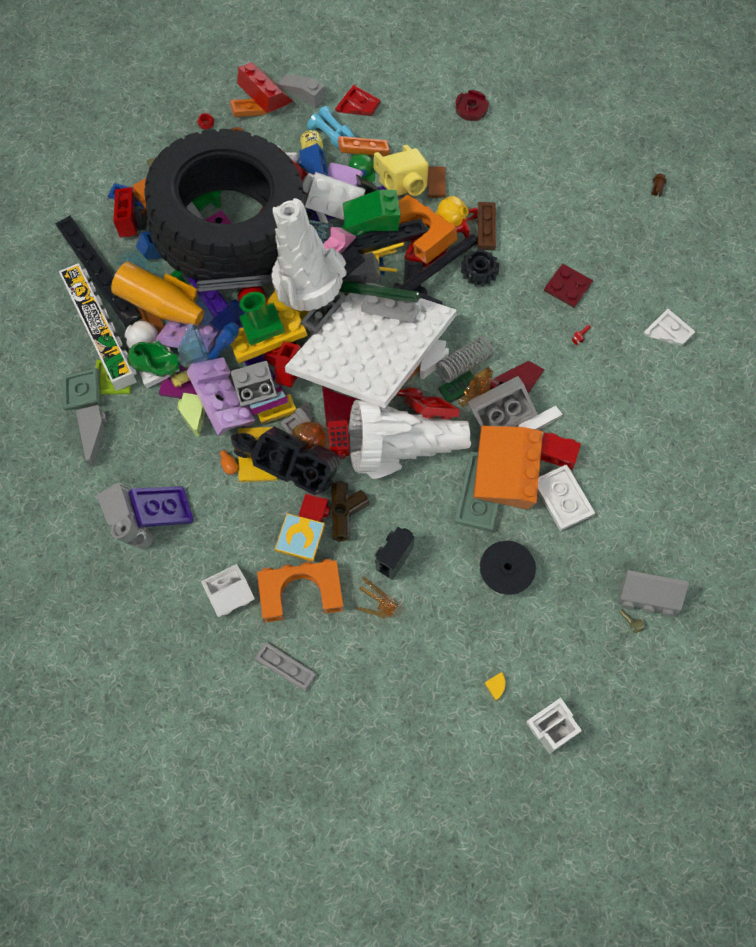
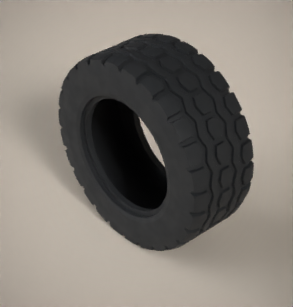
M215 129L202 131L201 134L195 132L186 135L184 139L179 138L175 140L169 147L164 148L158 154V157L151 164L145 180L144 195L152 242L162 258L171 267L194 280L196 278L200 281L266 275V273L272 274L273 266H275L277 257H279L275 237L277 225L273 215V207H278L286 201H293L294 198L299 199L303 203V184L296 166L285 152H282L277 145L272 142L268 143L267 139L258 135L252 136L251 133L238 130L234 132L233 129H220L216 131ZM229 190L254 198L263 206V210L256 216L243 222L218 224L198 218L187 209V206L203 194Z

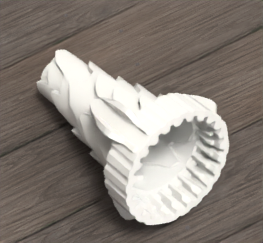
M294 198L293 201H286L278 207H273V215L277 225L275 237L279 257H277L275 266L272 269V282L278 300L283 302L285 306L299 311H311L327 305L339 293L343 283L342 278L346 276L344 268L346 261L335 249L330 248L328 250L324 248L316 230L309 224L303 203L299 199Z
M355 400L352 405L349 424V448L352 467L355 472L367 473L372 479L381 478L401 470L402 465L399 463V459H416V456H434L436 453H451V450L467 449L471 446L468 421L425 418L422 415L408 414V411H398L390 406L382 408L363 400Z

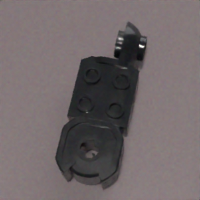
M275 426L263 433L259 440H256L253 435L248 433L233 434L231 436V443L237 456L249 458L251 455L253 466L285 482L291 480L296 487L313 495L321 494L333 483L331 479L335 476L337 467L341 464L340 458L335 452L320 445L306 448L308 442Z

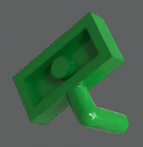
M224 190L203 194L193 200L192 203L200 212L209 203L216 208H220L222 206L220 193Z

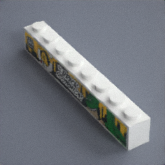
M78 263L59 271L115 390L117 391L136 383L134 377L137 374L136 370L128 364V354L126 350H121L120 347L123 344L119 336H114L113 333L116 330L112 322H107V319H109L108 313L105 308L101 309L100 306L103 303L99 295H94L96 289L92 282L88 283L87 279H90L86 269H82Z

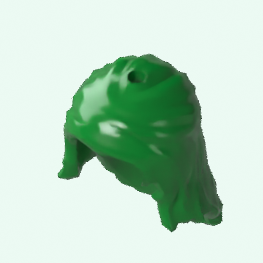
M159 340L156 343L138 342L130 348L128 353L131 367L140 372L150 373L158 377L171 376L178 371L181 365L179 355L168 351L166 345L160 343Z

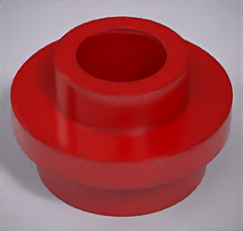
M203 113L199 116L197 122L201 129L207 130L214 126V118L210 114Z

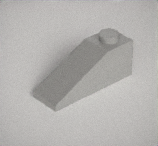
M286 74L277 83L279 87L313 108H316L325 99V85L311 77Z
M99 405L76 410L85 459L89 467L94 466L105 431L104 422H107L106 413L101 411Z

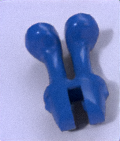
M233 322L227 324L219 333L216 344L209 353L201 351L195 353L193 356L194 362L198 363L217 359L221 351L235 341L239 332L238 325Z

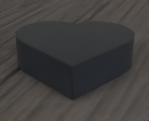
M138 209L135 211L137 228L139 230H146L147 209Z

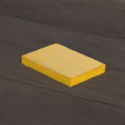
M272 427L238 429L239 434L248 433L253 435L256 440H259V437ZM251 455L249 458L239 457V483L277 481V477L253 466Z

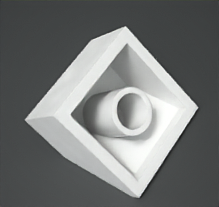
M237 564L201 581L218 617L227 615L232 610L245 606L255 599Z

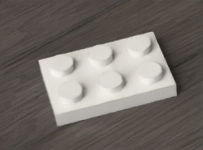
M315 172L304 207L344 220L343 203L363 196L365 189Z
M567 465L539 477L537 492L560 531L595 515L593 508Z

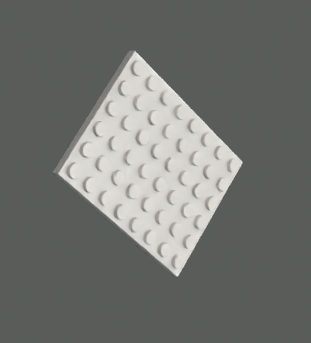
M366 283L368 285L381 286L374 283ZM349 293L338 310L332 314L331 318L322 326L319 332L313 334L285 366L286 373L386 408L457 316L456 309L422 298L417 303L398 300L419 305V313L415 321L411 323L361 312V305L367 295Z

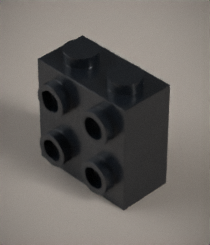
M397 527L395 531L391 530L386 538V545L384 548L380 547L375 554L376 570L391 580L394 579L414 548L415 536H413L410 530L406 528L401 529L400 527Z

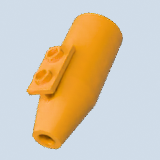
M127 261L120 266L113 278L111 290L114 295L160 319L195 327L203 320L205 311L196 303L197 289L178 280L176 277L165 274L164 279Z

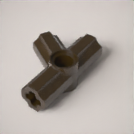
M337 481L331 484L333 540L345 542L350 540L349 517L369 506L370 502L362 490L348 497V483ZM343 509L345 512L339 514L336 510Z

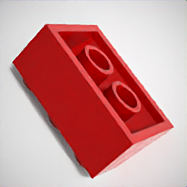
M250 62L238 67L237 84L266 113L293 102L254 63Z

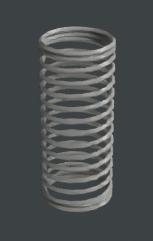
M478 337L468 345L455 351V353L437 362L436 367L439 375L445 382H452L457 377H460V375L469 371L470 368L473 369V367L486 361V359L491 358L494 354L492 345L485 337ZM480 339H482V340H484V341L486 342V344L488 345V347H489V349H490V352H489L487 346L484 344V342H482ZM480 342L485 346V348H486L487 351H488V354H486V352H485L484 348L481 346ZM476 348L480 352L481 357L478 355ZM443 366H444L445 369L447 370V372H448V374H449V377H448L447 374L445 373V371H444V369H443Z

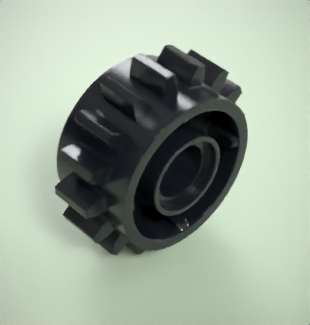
M476 249V251H470L469 255H465L464 261L461 262L463 279H468V283H474V286L481 285L484 287L486 283L490 285L491 280L495 281L496 276L499 274L500 264L496 262L497 257H494L491 252L489 253L486 250Z

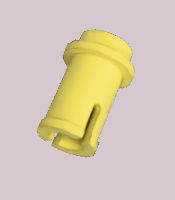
M187 370L177 375L174 373L171 380L175 387H182V384L190 381Z

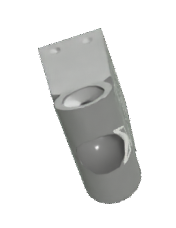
M119 482L96 495L106 521L111 526L112 537L139 549H146L152 545L154 535L149 527H138L128 493L131 488Z

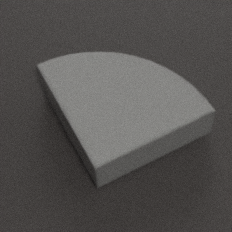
M307 401L295 410L305 426L312 422L311 406Z

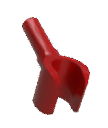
M587 325L580 332L576 331L574 333L572 341L575 345H578L577 341L582 343L585 340L583 335L591 328L590 325Z

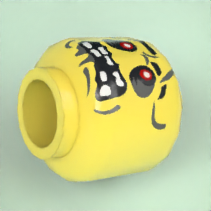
M309 130L302 134L300 138L302 149L318 143L323 150L322 138L317 131Z

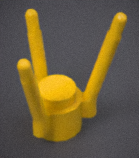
M404 243L371 252L374 253L379 263L380 256L396 253V248L404 246ZM379 266L380 271L397 272V269Z

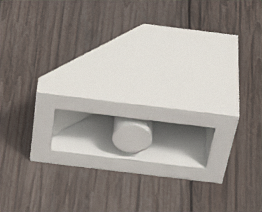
M437 340L421 361V379L437 370V362L448 357L449 348H446V341Z

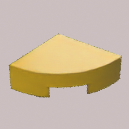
M502 672L484 683L495 701L501 697L505 689V678Z

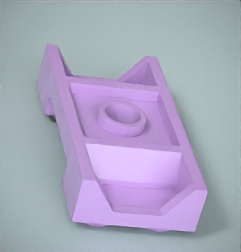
M224 357L190 365L187 374L218 436L231 428L242 425L248 428L254 423L255 419L248 405L240 406L237 392L229 378L231 372ZM215 395L221 396L223 401L217 399Z

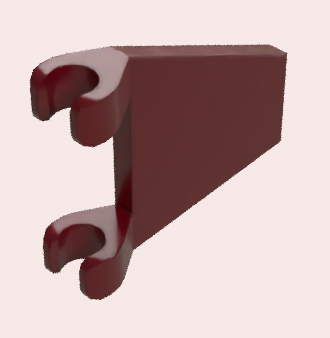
M527 361L495 377L491 381L488 390L490 391L499 386L500 383L503 384L518 376L529 394L544 369Z
M323 386L326 427H328V422L347 420L349 422L352 405L358 398L330 391V388Z

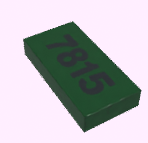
M468 371L452 382L440 386L438 390L444 399L451 403L475 390L480 384L472 373Z

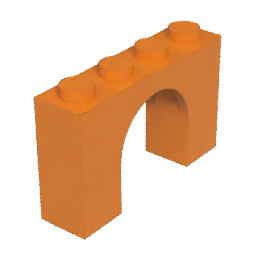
M407 194L398 201L400 209L399 224L422 219L424 225L430 228L413 243L415 256L426 264L457 240L456 226L443 219L441 215L431 211L429 207L422 205L416 198H412Z
M324 559L321 563L304 562L301 566L284 565L280 569L264 568L262 571L257 572L264 623L284 620L282 593L284 588L296 579L311 580L319 587L324 614L344 611L337 560Z

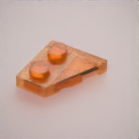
M486 367L473 377L469 386L464 391L466 396L458 401L462 407L468 404V401L490 390L493 371L489 367Z

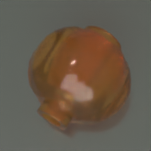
M303 422L296 425L292 430V435L308 442L306 448L314 445L325 447L326 445L325 432L317 422Z

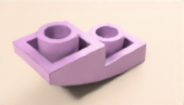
M330 163L328 166L329 177L358 186L356 174L361 177L363 175L362 171L336 163Z

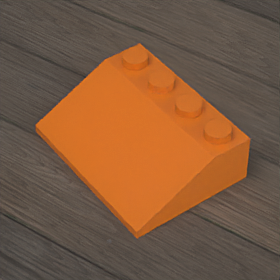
M481 426L473 498L527 510L536 504L543 431L526 427Z

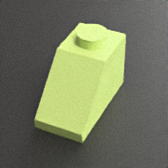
M183 393L182 399L178 401L177 408L194 435L199 437L206 411L198 395Z

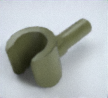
M623 609L619 611L629 623L630 628L635 629L633 630L634 633L643 631L645 625L641 619L633 621Z

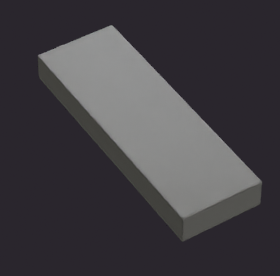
M267 642L264 643L254 658L305 692L317 675Z

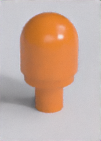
M226 450L219 453L222 458L220 462L224 472L228 475L235 474L238 471V464L232 455H228Z

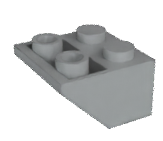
M267 361L230 371L241 407L277 397Z

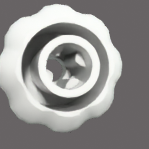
M137 321L126 329L124 335L127 339L126 344L130 349L138 342L156 343L158 331L153 324L147 321Z

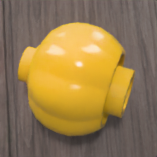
M449 196L438 204L436 214L441 215L449 223L459 226L463 219L466 221L468 208L458 197Z

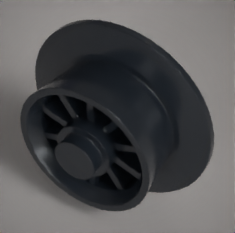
M499 541L489 546L483 553L480 560V574L485 584L493 591L504 595H514L526 590L531 585L536 574V564L531 552L520 543Z

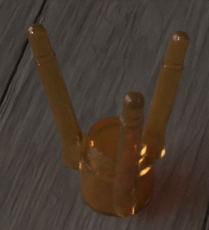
M362 577V580L383 597V599L362 586L359 588L362 592L380 603L377 609L381 611L359 606L356 607V610L373 614L383 619L386 616L391 618L398 604L366 577Z

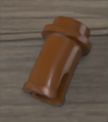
M656 174L653 177L654 184L651 195L657 196L659 193V197L662 196L663 187L667 181L665 175Z

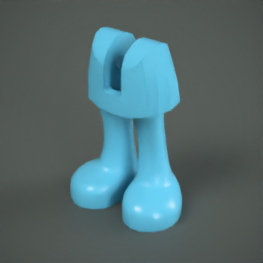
M328 106L320 108L318 114L314 113L307 124L308 130L316 131L318 128L331 139L330 143L339 148V136L355 137L347 125L341 126L332 116V110ZM325 122H328L336 130V132L332 128H330Z

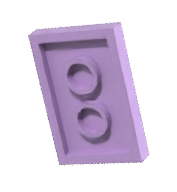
M169 321L156 337V342L159 340L160 343L169 347L209 353L216 343L221 328L210 325H198L195 327Z

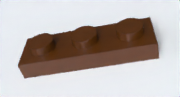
M478 202V250H495L496 202Z

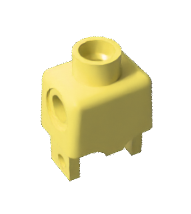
M404 145L402 152L382 157L379 152L374 153L373 168L380 175L379 181L387 190H397L398 196L407 193L417 196L425 190L428 182L429 164L418 149H411L408 145Z

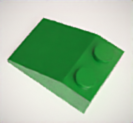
M377 190L346 201L342 205L345 231H398L400 209L397 190Z

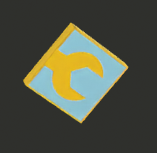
M287 513L275 552L314 562L325 523Z

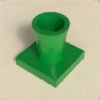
M250 292L243 296L240 301V307L245 314L239 317L250 346L285 333L274 303L266 305L265 296L260 292Z

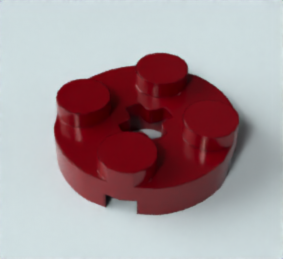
M468 90V93L465 94L463 92L460 93L455 103L456 114L465 120L479 121L488 111L489 103L485 99L486 96L476 90Z

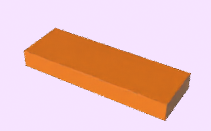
M338 137L340 153L374 155V153L379 152L382 156L390 154L387 140Z

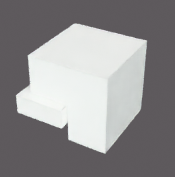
M561 698L526 721V724L549 754L582 731L572 718L573 714Z

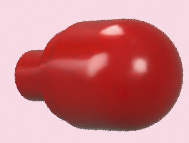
M409 387L406 390L400 389L397 392V396H423V393L417 388Z

